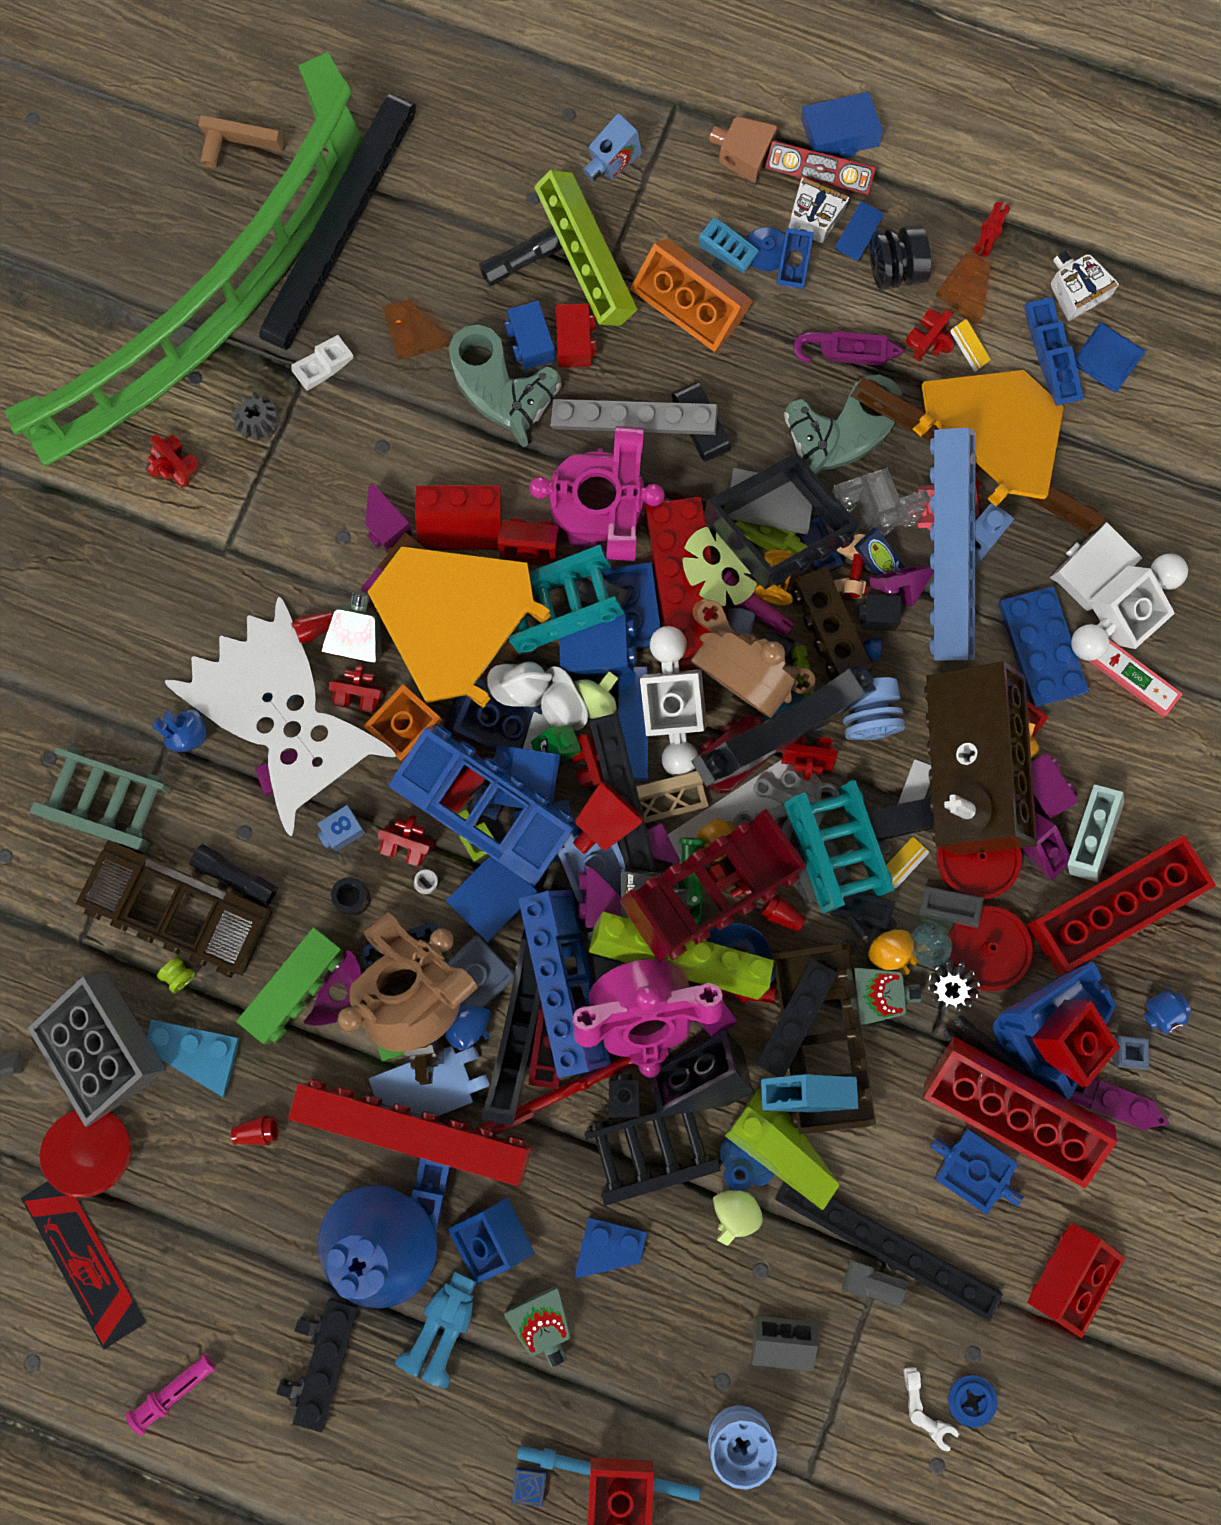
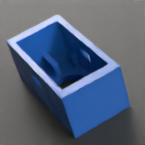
M786 228L776 284L804 289L814 232ZM792 250L799 251L803 257L802 263L797 267L790 266L786 260L788 253Z

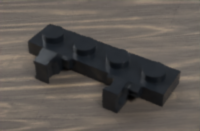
M329 1298L324 1315L316 1314L315 1320L300 1317L297 1320L294 1332L312 1336L311 1344L315 1346L306 1377L302 1376L299 1383L283 1378L280 1380L277 1389V1395L292 1399L290 1405L297 1407L292 1425L321 1433L324 1431L359 1306Z

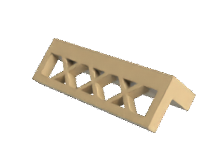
M697 771L637 786L641 806L646 808L643 814L646 824L709 807L703 788V780ZM697 788L701 803L688 805L680 800L685 790ZM680 792L677 798L671 795ZM665 796L674 801L669 811L662 813L652 806L658 797ZM652 799L649 805L643 802ZM677 804L683 806L682 808L674 809ZM649 811L655 813V815L647 816Z

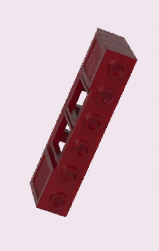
M766 808L750 822L747 823L745 821L740 824L732 833L727 836H720L710 846L703 850L700 848L680 864L678 862L657 878L655 876L650 878L639 889H631L620 902L660 963L669 956L672 960H675L687 952L686 946L691 942H694L695 945L702 943L711 936L709 933L711 929L715 927L719 931L734 922L732 916L738 912L741 916L746 915L757 907L754 902L760 898L764 902L768 901L779 893L777 888L784 884L786 888L790 887L801 879L798 874L807 866ZM725 854L752 892L732 906L729 905L704 868ZM694 873L720 910L719 914L700 926L697 925L672 888V886Z

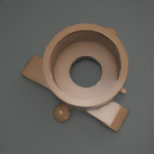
M703 599L695 604L693 608L694 619L709 630L710 633L702 634L699 638L704 643L691 662L729 691L767 717L772 718L783 701L789 704L792 700L791 690L798 694H806L814 688L816 679L810 670L800 666L785 665V650L780 643L775 641L769 642L766 639L758 640L751 633L738 634L730 628L722 606L716 601ZM705 607H713L711 610L714 613L712 618H703L706 615L702 613ZM797 675H800L802 680H804L802 685L797 684L798 682L795 680Z
M386 912L364 931L368 941L384 956L369 966L351 984L349 1001L352 1007L341 1010L338 1015V1024L345 1031H354L362 1024L369 1038L379 1047L396 1052L412 1051L431 1044L451 1027L458 1015L460 1004L477 989V985L465 970L453 968L446 964L441 952L449 950L453 945V935L449 930L444 928L435 930L429 942L416 941L402 928L393 915ZM417 977L412 987L403 994L396 996L384 995L395 984Z

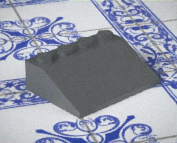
M107 972L82 976L28 1027L29 1032L85 1127L90 1126L148 1087L166 1070Z

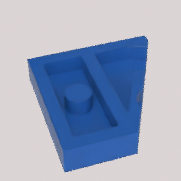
M588 1217L575 1277L580 1278L640 1263L647 1231Z

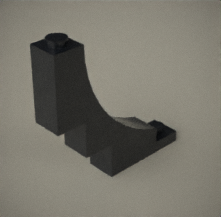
M861 665L849 668L834 680L785 711L751 730L724 742L715 750L697 756L691 762L706 787L748 772L773 753L787 749L811 731L826 726L876 691L873 677Z

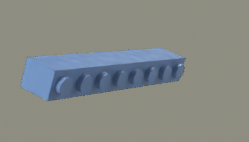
M971 428L934 430V438H931L930 441L931 454L934 455V466L930 470L931 483L934 484V495L930 499L931 512H934V524H931L930 537L934 541V552L930 556V566L934 570V581H931L930 595L931 598H934V609L930 613L931 626H934V638H931L930 652L934 655V661L975 660L976 431Z

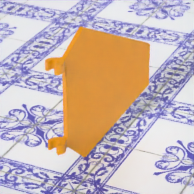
M1025 370L923 382L921 386L926 414L920 418V422L913 430L920 437L933 425H936L940 430L971 428L975 430V462L999 484L995 492L988 497V500L995 507L1008 494L1045 499L1048 496L1064 406H1056L1052 395Z
M401 547L368 590L372 602L426 702L467 695L484 708L490 698L485 691L474 686V684L526 613H530L541 623L547 622L551 617L548 608L534 602L528 564L524 562Z

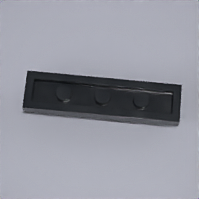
M810 959L755 1063L756 1066L776 1077L785 1076L837 977V972L814 959Z

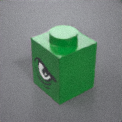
M572 725L550 727L531 741L533 751L559 754V766L581 752Z

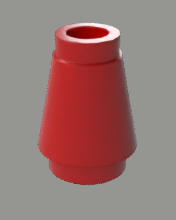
M329 611L297 617V621L292 622L291 627L294 628L299 643L306 642L308 644L329 630L333 617Z
M775 895L766 901L761 909V914L766 916L765 920L797 932L802 928L806 920V916L802 915L781 895Z
M267 1115L238 1126H233L231 1129V1139L235 1145L269 1146L271 1142L277 1141L279 1135L276 1119L274 1117L269 1118Z

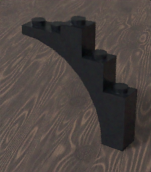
M525 927L521 937L499 1052L482 1117L484 1120L513 1125L520 1095H522L541 1000Z

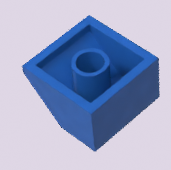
M497 745L494 762L500 765V771L508 777L510 774L518 777L525 783L524 788L532 793L537 791L550 800L548 804L553 806L560 755ZM500 788L489 802L523 809L525 805Z
M508 1198L483 1209L448 1229L476 1284L513 1268L535 1253Z

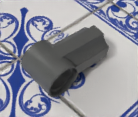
M850 1259L841 1289L859 1297L868 1298L869 1296L884 1303L900 1307L905 1297L907 1281L877 1271L873 1266Z

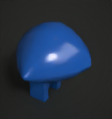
M195 709L183 711L178 717L168 710L164 714L163 721L158 717L153 724V728L164 736V745L176 752H188L201 747L207 738V730L203 718Z
M460 1004L455 1021L444 1033L447 1041L453 1047L465 1050L475 1046L481 1035L484 1036L485 1040L490 1038L486 1029L491 1014L490 1010L479 1006Z

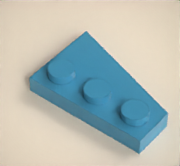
M151 1020L147 1039L158 1057L218 1095L225 1097L240 1038Z

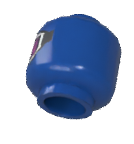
M1165 990L1149 998L1145 1003L1147 1012L1143 1016L1152 1030L1158 1028L1160 1032L1168 1034L1186 1025L1189 1021L1188 1014L1191 1013V1009L1180 992L1174 993L1172 990Z

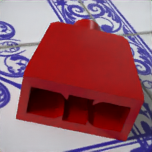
M603 781L596 788L575 820L576 825L583 831L572 843L583 854H586L595 843L605 851L638 827L645 819L611 786Z

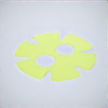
M708 527L696 531L688 539L685 549L698 558H683V567L691 586L705 581L699 593L701 597L716 601L721 606H725L726 590L734 605L744 602L752 595L757 583L744 575V573H751L717 532L716 541ZM714 546L719 550L721 555L719 563L711 565L704 560L703 550L705 547ZM732 567L738 572L739 582L737 585L729 586L723 581L721 574L724 568Z

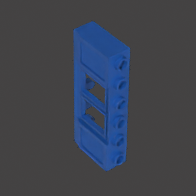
M431 725L426 727L388 786L521 878L536 886L577 825L573 821L574 816L563 808L557 810L549 805L550 800L537 791L532 793L524 788L525 783L512 774L508 777L502 773L500 765L489 758L483 760L475 754L476 749L464 741L458 743L451 738L452 733L443 726L437 725L435 727ZM464 765L491 782L467 820L441 803V800ZM499 788L525 805L501 843L474 826Z
M545 891L519 898L557 1077L562 1078L585 1073L610 1065L609 1052L604 1047L602 1041L592 1047H583L574 1038L573 1015L579 1008L590 1006L589 993L593 987V980L573 891ZM572 943V945L561 947V944ZM575 957L578 974L568 976L564 959ZM581 985L585 1003L574 1005L571 987Z

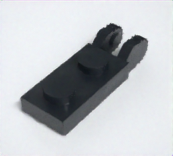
M959 1015L954 1020L958 1028L970 1037L965 1043L1021 1074L1025 1072L1026 1067L980 1029L977 1030L974 1024L967 1020V1018ZM948 1027L942 1034L948 1042L954 1036L964 1041L958 1033Z

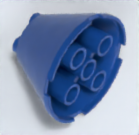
M367 1185L349 1191L330 1207L319 1229L317 1250L320 1265L327 1280L341 1297L364 1307L388 1308L409 1300L425 1285L435 1265L437 1239L431 1219L414 1198L408 1197L390 1186Z

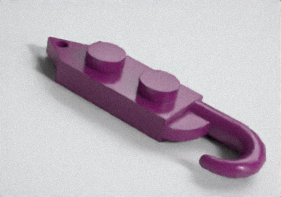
M835 331L833 333L804 332L796 338L793 345L796 357L808 363L811 362V358L805 356L801 351L804 343H820L823 356L831 362L884 366L885 362L903 354V349L887 340V336Z
M1093 1080L1088 1087H1083L1081 1092L1074 1090L1072 1097L1069 1099L1088 1109L1144 1131H1148L1150 1127L1169 1125L1168 1120L1156 1107L1157 1102L1101 1080Z

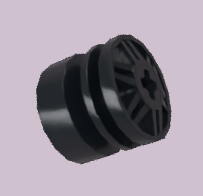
M921 224L900 228L898 237L893 229L885 231V234L882 231L872 233L870 239V264L874 281L880 291L887 290L890 286L893 288L900 287L902 277L908 286L928 282L931 273V253L927 233Z

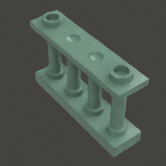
M68 746L66 751L56 748L54 753L66 759L49 801L46 800L44 805L33 802L29 813L147 853L150 842L142 839L143 833L141 831L157 791L167 794L171 792V788L163 784L165 779L152 774H148L147 778L91 760L83 757L85 752ZM77 763L93 768L76 810L73 809L71 814L61 811L63 806L60 804ZM105 772L119 777V780L103 819H99L98 823L88 820L90 815L87 813ZM134 782L146 786L132 824L130 828H126L124 833L115 829L117 824L114 822L129 784Z

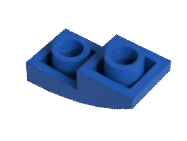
M861 201L834 249L858 262L884 213Z

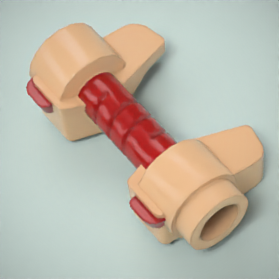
M863 534L854 535L855 539L848 547L837 549L838 553L853 561L850 578L833 580L839 594L848 598L859 599L867 593L868 589L865 586L866 582L861 580L863 563L865 562L854 548L865 536Z

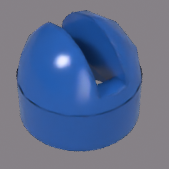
M870 638L864 641L863 647L869 660L880 661L882 639Z

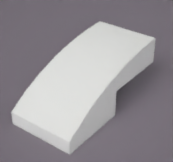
M337 335L315 346V353L292 364L291 371L306 391L342 369L353 359V354Z

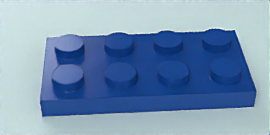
M1054 586L1000 600L998 606L1020 672L1026 678V691L1030 703L1035 707H1040L1087 694L1089 690L1078 657L1073 652L1071 646L1072 639Z

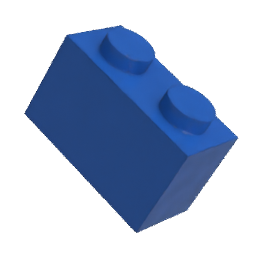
M539 301L508 309V321H504L508 338L513 337L516 344L512 346L516 362L521 361L524 370L554 362L555 349Z

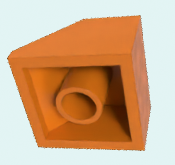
M402 684L369 719L364 727L374 737L390 747L396 754V757L403 762L423 730L431 725L436 727L443 719Z

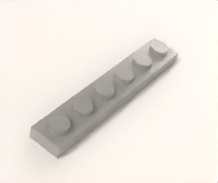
M553 399L551 427L552 429L615 431L616 426L641 427L644 428V432L716 435L718 407L717 404Z

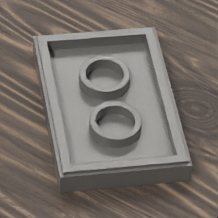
M733 468L730 488L752 477L757 472ZM790 481L730 513L728 517L733 520L807 534L812 505Z

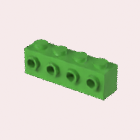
M313 927L236 1022L261 1043L270 1045L271 1042L277 1043L285 1034L287 1029L284 1026L291 1018L295 1020L306 1007L303 1003L309 995L315 996L324 986L323 978L329 971L335 972L342 964L344 959L341 956L345 951Z

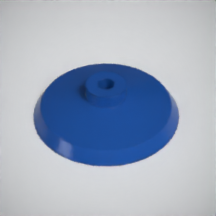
M761 227L753 230L745 239L759 250V254L751 263V266L762 271L779 269L785 234L772 227ZM790 251V252L788 253V255H787V258H786L787 261H788V259H789V257H790L791 251Z

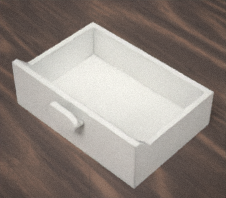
M1106 522L1096 529L1081 545L1076 542L1066 552L1069 558L1050 578L1058 582L1086 611L1093 609L1089 600L1127 566H1135L1142 557Z

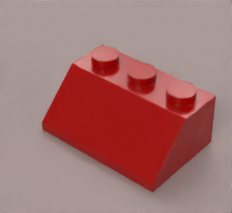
M500 485L416 486L415 515L417 541L427 550H499L498 537L502 526V493Z
M1071 1223L1068 1229L1062 1233L1059 1241L1060 1244L1055 1253L1047 1260L1045 1271L1040 1280L1032 1287L1027 1303L1075 1335L1083 1338L1126 1258L1099 1237Z

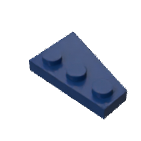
M652 562L602 571L604 580L631 592L623 610L636 623V636H632L633 646L636 650L650 648V639L653 633L661 628Z

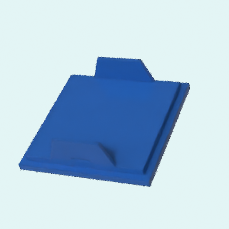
M1100 322L1075 356V361L1078 369L1117 393L1146 351Z

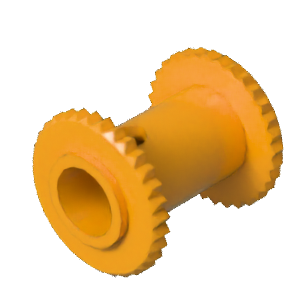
M770 550L765 553L764 558L773 567L794 554L782 550ZM791 575L779 586L773 585L766 590L760 585L757 586L754 590L755 595L771 604H790L793 598L787 593V587Z

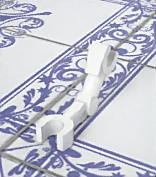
M916 1367L903 1368L904 1380L909 1394L908 1408L910 1420L913 1424L928 1431V1434L942 1450L949 1452L951 1447L942 1440L943 1435L951 1433L958 1437L959 1433L953 1425L940 1420L935 1422L922 1412L923 1406L919 1393L921 1388L920 1373L916 1370Z

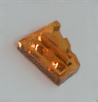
M967 251L937 290L935 296L978 324L983 317L990 265Z
M409 300L383 307L398 360L449 346L447 338Z

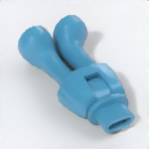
M454 1272L450 1283H445L444 1288L442 1287L425 1307L423 1312L427 1316V1320L411 1351L401 1353L394 1363L397 1367L413 1376L419 1377L431 1344L441 1326L445 1328L444 1333L421 1379L437 1387L447 1389L450 1383V1376L446 1371L447 1361L459 1334L468 1331L473 1308L472 1300L474 1298L471 1293L476 1285V1281Z

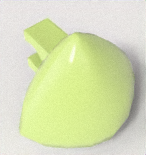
M608 672L599 684L590 679L575 680L573 682L587 706L588 718L593 719L617 713L615 698L608 691L618 678L611 672Z
M741 1190L723 1191L713 1197L714 1208L721 1222L718 1225V1230L722 1231L717 1241L728 1246L735 1237H745L759 1230L763 1223V1216L755 1197L750 1193Z

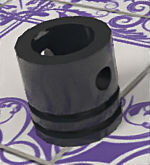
M351 877L343 878L335 883L331 891L333 905L344 914L350 916L359 915L369 907L371 901L370 892L357 879Z

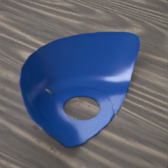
M740 923L730 924L720 931L717 927L709 931L711 936L705 940L728 948L743 946L749 954L773 960L771 949L764 936L749 925ZM773 961L771 982L773 981V979H774V974H775L774 961Z

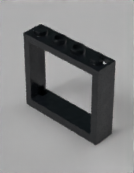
M797 453L710 498L707 501L703 515L706 521L765 590L773 585H781L790 575L796 572H804L813 562L825 560L834 550L840 547H848L854 541V535L859 525ZM791 481L835 532L771 567L728 515Z

